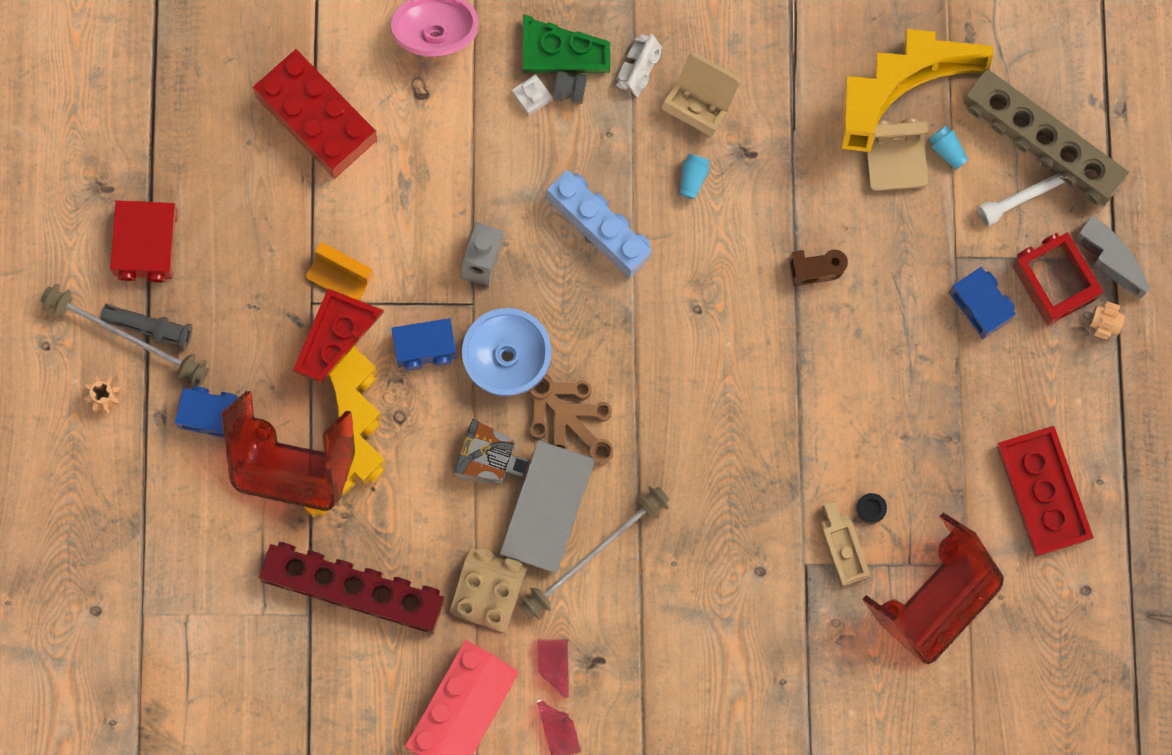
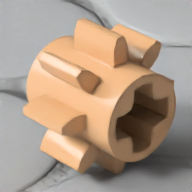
M1106 301L1103 307L1096 305L1089 323L1090 327L1096 329L1094 336L1108 340L1111 334L1119 335L1125 319V315L1119 313L1120 305Z
M96 376V382L92 386L89 384L85 385L90 391V395L84 397L86 403L95 402L92 406V410L95 413L102 408L109 414L110 407L114 404H121L116 395L120 394L122 390L120 387L112 388L114 380L111 377L105 382ZM98 392H108L109 396L107 398L102 397L99 399L97 396Z

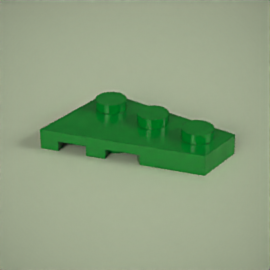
M523 14V73H557L558 71L567 73H610L609 41L578 31L572 32L560 28L556 24L534 20L533 17Z

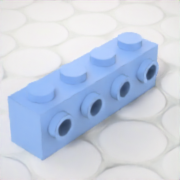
M567 169L547 189L546 199L629 278L633 277L651 259V243L642 234L636 235L629 228L630 223L620 213L615 215L608 208L609 203L599 193L594 195L587 188L588 183L578 173L573 175Z

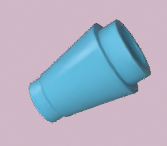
M947 125L928 139L932 144L930 148L955 170L969 160L954 130H950Z
M693 154L687 155L686 160L682 162L679 195L696 199L711 169L708 167L710 160Z

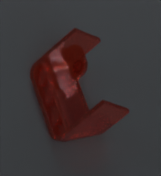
M246 390L221 413L229 479L232 486L238 492L321 511H329L339 502L355 457L351 411H345L322 434L324 452L278 443L276 430L272 424L264 419L254 417L251 391Z
M944 512L939 517L950 534L939 545L938 556L943 564L910 600L903 605L900 601L892 599L881 606L867 595L862 599L878 623L924 664H931L942 655L998 594L1004 582L1003 574L977 534Z

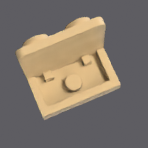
M691 52L687 57L676 85L665 99L661 109L712 137L726 117L740 86L741 79L705 57Z
M915 118L905 119L897 124H890L889 121L885 120L879 121L875 131L871 152H866L870 188L873 191L924 188L927 186L929 180L924 143L928 134L927 121L919 122V119Z
M471 548L463 565L450 613L455 617L500 632L506 631L528 567L515 559H503L494 556L488 550Z

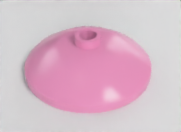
M408 0L395 11L391 20V31L395 41L405 50L426 57H441L458 52L472 42L479 28L478 15L472 5L465 0Z

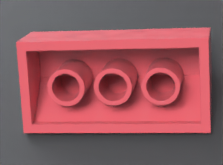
M465 640L405 748L415 755H473L519 672L488 651Z

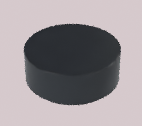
M875 493L865 494L856 505L857 516L867 524L880 522L887 512L885 500Z

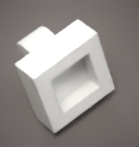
M536 74L512 90V95L528 116L552 101L551 94Z

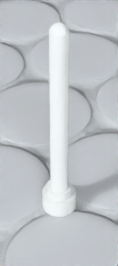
M1057 173L998 203L996 201H987L978 205L977 212L984 225L989 227L999 222V218L1003 216L1004 212L1065 183L1060 178L1061 174Z

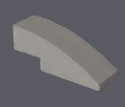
M1092 215L1074 241L1098 256L1092 267L1141 299L1150 289L1141 267L1123 241L1108 226Z

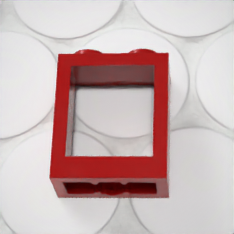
M1068 232L1061 236L1058 233H1054L1042 241L1043 245L1034 250L1030 246L1017 254L1018 259L1012 266L1047 326L1096 301L1104 293ZM1062 246L1086 289L1053 306L1030 268L1029 263Z

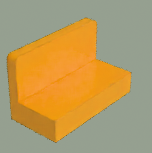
M320 241L315 250L316 259L307 272L306 279L326 290L329 288L360 301L374 277L373 269Z

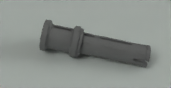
M107 303L103 307L100 316L101 320L109 324L152 336L153 340L158 343L165 341L178 345L181 350H186L192 335L193 326L187 323L184 326L170 322L164 316L156 319Z

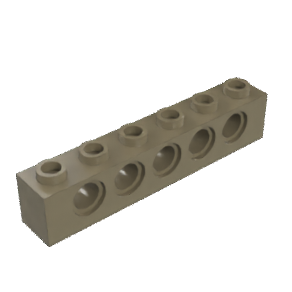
M989 69L983 73L966 94L964 104L967 106L966 109L970 114L977 118H984L990 123V127L1000 135L1006 134L1014 140L1013 144L1023 152L1029 151L1036 156L1037 162L1044 168L1049 170L1052 168L1060 173L1062 181L1071 187L1077 186L1084 191V196L1092 203H1100L1105 206L1126 180L1129 171ZM999 101L1004 105V109L995 110L990 106V102ZM1023 118L1027 121L1028 125L1026 127H1018L1014 124L1013 120ZM1046 135L1050 138L1051 143L1043 145L1038 142L1037 136ZM1069 152L1074 156L1075 160L1066 162L1061 158L1060 154ZM1092 169L1097 172L1098 178L1089 179L1085 176L1084 171Z

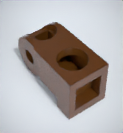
M834 249L828 251L825 255L806 258L804 250L793 251L789 257L794 286L836 280L843 275L848 266L847 256L842 251Z

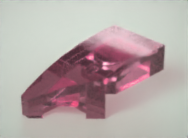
M537 639L538 671L564 698H569L568 639Z
M541 699L536 700L550 755H572L581 752L573 720L569 718V714L552 708Z

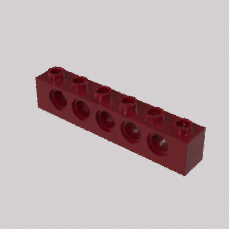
M279 542L278 546L269 545L259 576L262 583L434 635L445 601L444 596L439 595L440 590L423 585L422 590L410 586L411 581L400 577H394L393 581L382 578L383 573L370 568H365L364 572L353 569L354 564L344 560L336 559V562L332 563L324 560L325 555L308 550L307 554L295 551V546L285 542ZM292 562L303 564L304 568L300 575L291 576L287 573L288 566ZM323 570L330 571L333 575L331 582L326 585H320L316 582L317 574ZM351 579H357L361 582V589L355 594L345 591V584ZM377 589H388L390 591V598L383 603L375 601L373 596ZM407 597H415L419 600V606L415 611H406L402 607V603Z

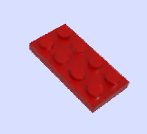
M1055 426L997 443L996 446L1035 557L1092 540L1094 537Z

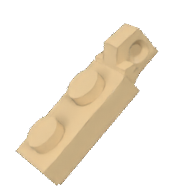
M835 501L822 506L826 521L821 522L822 533L841 587L870 578L871 574L852 520H849L847 514L840 516Z

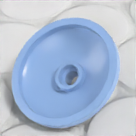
M513 308L492 310L480 316L470 326L464 337L462 345L464 367L471 380L484 391L498 396L519 395L535 387L547 373L551 362V342L544 326L529 313ZM511 353L513 355L512 360L504 361L502 359L503 354Z

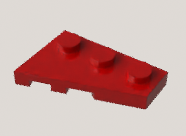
M328 288L293 371L322 383L382 316L384 310Z

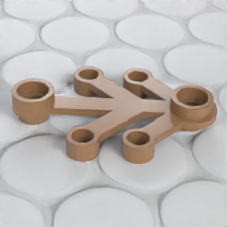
M545 374L538 383L546 387L544 393H537L535 387L526 392L527 396L534 401L533 423L530 426L531 436L537 440L546 437L548 427L544 422L545 406L547 404L555 412L553 445L568 450L565 444L567 425L590 449L589 455L590 458L595 459L594 463L599 465L608 463L613 457L614 450L612 444L605 439L598 440L576 416L595 417L599 421H607L611 417V406L606 402H600L597 405L565 404L556 395H574L579 400H585L591 395L590 384L586 381L555 383L549 375ZM585 386L588 392L585 395H580L577 392V388ZM598 408H607L608 414L603 417L598 415ZM541 425L545 431L543 434L537 435L534 433L533 428ZM597 449H605L607 455L604 458L597 457L595 453Z

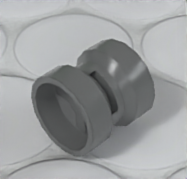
M558 71L553 100L563 101L571 97L573 103L582 104L587 75L569 76L567 72Z

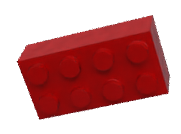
M297 49L291 52L253 86L255 97L334 179L378 141L376 130Z

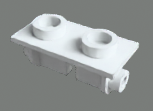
M640 34L639 38H635L627 55L628 59L635 62L634 64L624 62L616 77V86L622 90H627L629 87L636 97H639L642 89L648 84L649 74L661 56L662 46L653 34H650L649 37Z

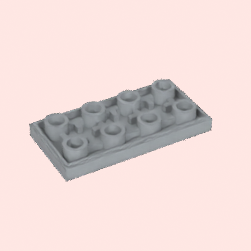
M538 440L500 555L557 574L595 459Z

